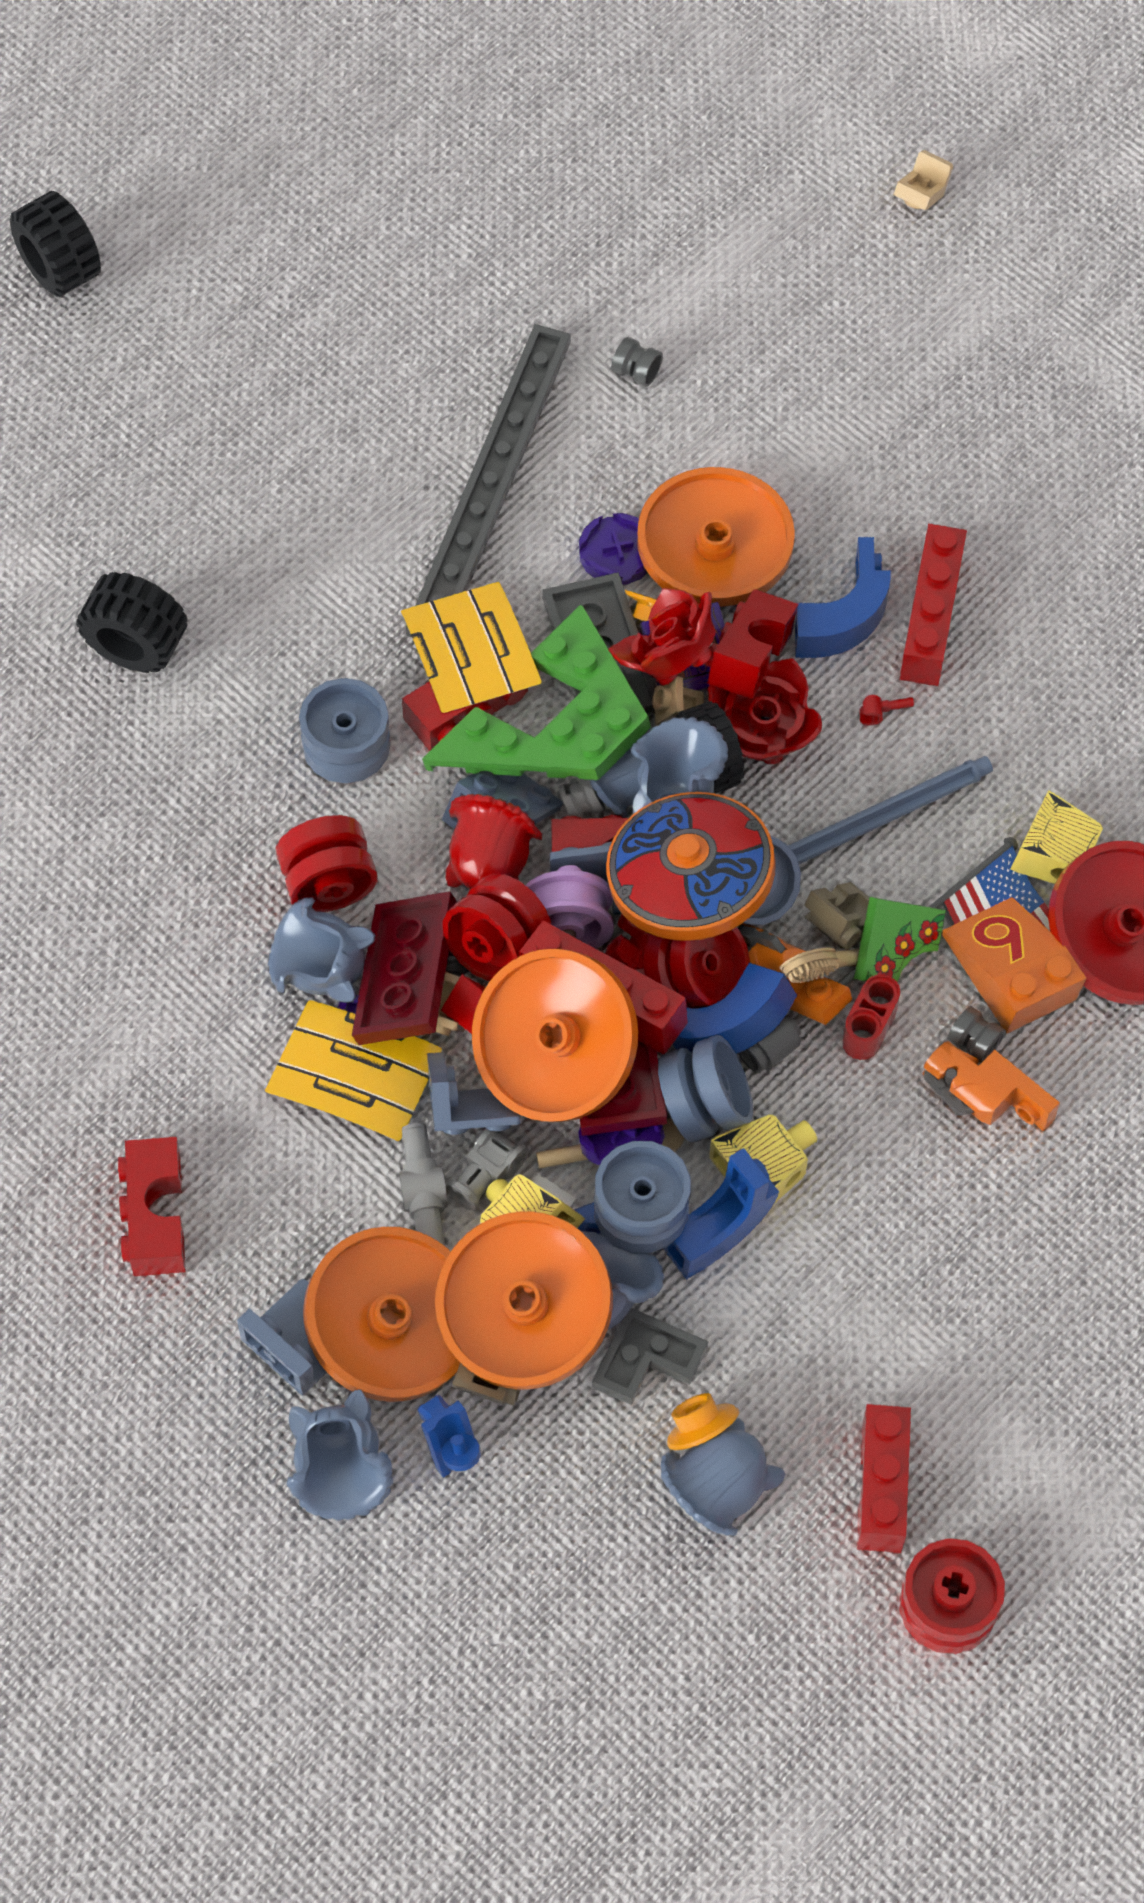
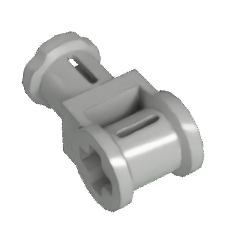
M485 1129L471 1152L467 1155L466 1170L456 1181L451 1180L446 1185L447 1192L462 1207L467 1210L476 1211L480 1205L479 1199L484 1195L488 1186L497 1179L506 1180L514 1176L526 1160L529 1148L524 1144L518 1146L501 1134L500 1131Z

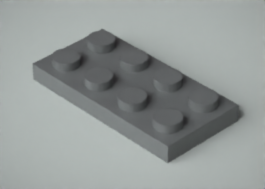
M619 573L542 590V599L553 631L581 605L584 607L608 649L624 638L638 634ZM615 660L647 714L655 713L652 704L656 687L654 678L645 672L625 667ZM571 687L575 698L581 691Z

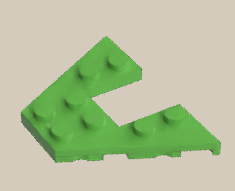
M579 605L531 652L538 670L581 691L536 737L475 707L422 760L425 769L428 771H433L436 766L461 767L465 768L466 773L474 774L481 771H489L494 775L522 776L524 771L546 772L549 778L574 776L579 779L599 780L651 728L647 713L609 652L584 607Z

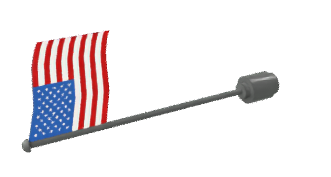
M1013 837L1005 838L1003 846L929 906L938 909L944 906L952 925L1013 897L1050 931L1048 906L1032 886L1027 875L1010 869L1017 856L1015 851L1018 847V843ZM856 967L840 979L838 983L845 986L854 979ZM798 1014L792 1019L790 1016L785 1015L784 1019L768 1036L752 1047L739 1052L740 1058L755 1073L771 1070L800 1046L799 1035L801 1031L798 1025L807 1017Z

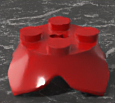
M663 588L652 606L648 617L649 635L646 636L638 633L637 635L626 637L608 649L609 652L621 665L649 674L661 686L671 683L679 673L689 666L699 667L712 656L713 652L709 646L716 634L715 626L711 619L712 593H704L698 604L695 598L684 590Z
M794 658L769 663L766 678L753 699L709 684V701L717 703L724 710L727 718L730 719L739 739L738 742L743 757L774 765L779 763L783 756L807 746L821 733V716L817 710L807 706L809 690L807 679ZM764 716L770 718V720H762Z

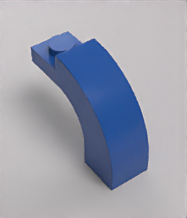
M858 537L855 556L856 585L849 594L839 600L828 603H797L799 605L794 624L795 658H822L843 653L866 640L879 625L886 610L891 570H882L881 553H874V537Z
M748 963L738 983L724 999L704 1008H687L688 1023L674 1041L673 1046L676 1050L687 1048L693 1052L696 1042L720 1035L729 1042L736 1054L760 1042L779 1025L792 1006L797 994L784 973Z
M744 1148L731 1155L725 1179L721 1186L705 1203L688 1214V1220L681 1235L668 1247L663 1248L686 1280L713 1264L740 1243L772 1208L779 1191L769 1179V1174L763 1163L757 1158L752 1159Z

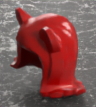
M467 794L466 796L456 797L451 802V808L449 809L450 817L457 818L458 822L449 846L450 862L445 874L447 885L455 888L464 884L470 890L480 879L492 873L505 874L519 880L518 876L528 860L530 839L542 840L543 833L519 806L482 794Z

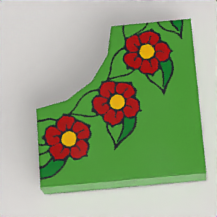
M870 897L854 979L867 981L868 978L874 975L884 974L898 982L902 970L911 959L924 952L938 951L946 910Z

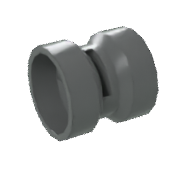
M628 336L618 346L613 357L611 370L621 376L630 375L634 377L636 383L648 387L659 372L663 353L652 347L645 349L640 346L639 341Z
M969 1006L952 1026L947 1040L957 1047H966L970 1050V1054L982 1063L998 1048L1006 1030L995 1022L988 1023L983 1019L980 1011Z

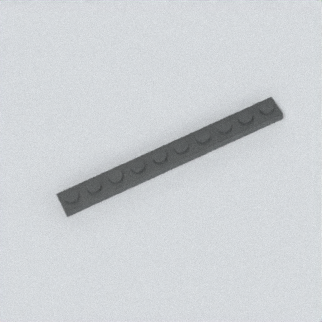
M534 324L415 606L468 590L570 346V333ZM406 626V636L412 637Z

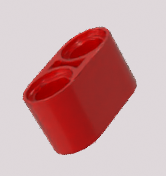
M879 974L868 978L847 1016L842 1044L845 1052L854 1059L866 1060L873 1057L878 1052L895 1019L901 991L899 984L892 977ZM883 997L888 1000V1003L879 1004L871 998ZM864 1030L872 1036L862 1038L858 1037L854 1032Z

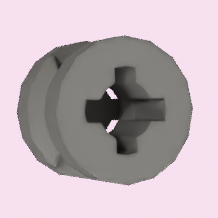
M580 779L579 782L572 785L566 783L559 786L560 795L570 816L583 818V815L589 812L599 813L605 810L603 801L590 785V781Z

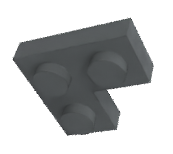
M631 1308L621 1321L592 1380V1388L632 1405L650 1368L690 1385L708 1349L709 1341Z

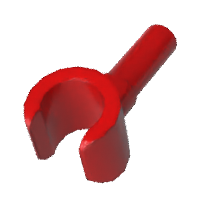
M868 695L863 700V706L859 709L860 722L867 726L877 725L883 721V712L914 707V699L909 697L882 701L881 697L877 695Z

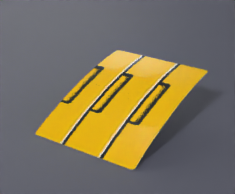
M500 582L491 583L401 611L442 713L542 683L528 645Z
M309 1000L268 1082L265 1092L335 1115L393 1140L400 1141L402 1139V1127L408 1125L429 1080L427 1053H438L442 1051V1048L416 1036L358 1045L352 1037L354 1013Z

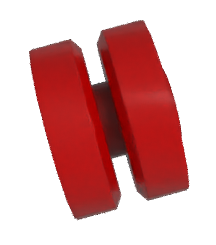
M333 815L308 820L289 830L280 838L275 847L281 872L286 876V888L292 905L300 899L313 898L315 902L312 908L316 912H331L360 901L374 889L378 882L377 870L372 855L367 852V840L362 825L352 817Z
M492 873L480 879L469 890L466 897L460 899L447 911L443 919V935L450 951L460 964L472 974L486 981H491L504 966L520 957V949L540 923L544 920L551 924L545 906L526 885L508 875Z
M737 927L714 937L690 941L671 940L651 934L644 950L643 968L645 976L686 997L687 1008L698 1009L711 1006L724 999L738 983L748 963H750L747 944Z
M947 1538L928 1544L914 1556L906 1571L901 1588L899 1611L905 1628L919 1644L935 1652L958 1654L976 1648L989 1637L1004 1603L1005 1581L999 1564L984 1548L968 1540ZM948 1594H951L956 1598H951L948 1596Z

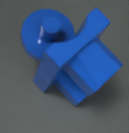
M437 1395L418 1408L420 1418L423 1420L421 1427L439 1474L444 1478L452 1470L466 1471L473 1468L481 1457V1448L474 1437L466 1409L459 1400L449 1406L440 1395Z

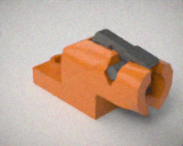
M745 923L739 925L738 929L747 944L750 963L781 972L779 967L785 961L797 954L806 952L783 941L767 930H762ZM787 977L797 994L790 1010L824 1025L829 1023L852 1001L850 988L829 978L819 977L817 980L814 978L813 981L810 980L809 982L794 983Z
M946 1041L931 1054L924 1064L923 1068L926 1069L922 1073L924 1080L958 1116L972 1114L978 1120L992 1125L1012 1105L1023 1121L1031 1125L1035 1124L1043 1131L1055 1121L1060 1102L996 1050L978 1065L979 1060L960 1050L951 1042Z

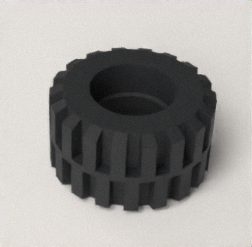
M49 191L11 213L10 226L15 245L32 275L51 294L61 297L101 273L98 248L89 228L74 206L58 192Z
M110 572L108 575H102L96 582L78 615L76 626L79 628L78 632L85 639V642L109 661L129 670L155 673L167 666L188 626L187 615L183 612L182 606L174 600L175 598L158 585L128 573Z

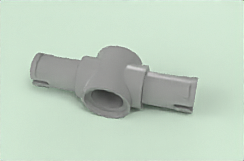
M408 1124L402 1127L406 1163L403 1164V1172H399L404 1209L409 1210L411 1217H414L418 1232L434 1238L445 1246L441 1213L444 1211V1204H447V1193L442 1166H437V1161L431 1157L426 1124Z

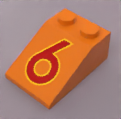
M1013 897L942 930V936L1000 1025L1006 1030V1034L1077 1000L1086 981L1084 973L1064 945L1063 947L1052 933Z

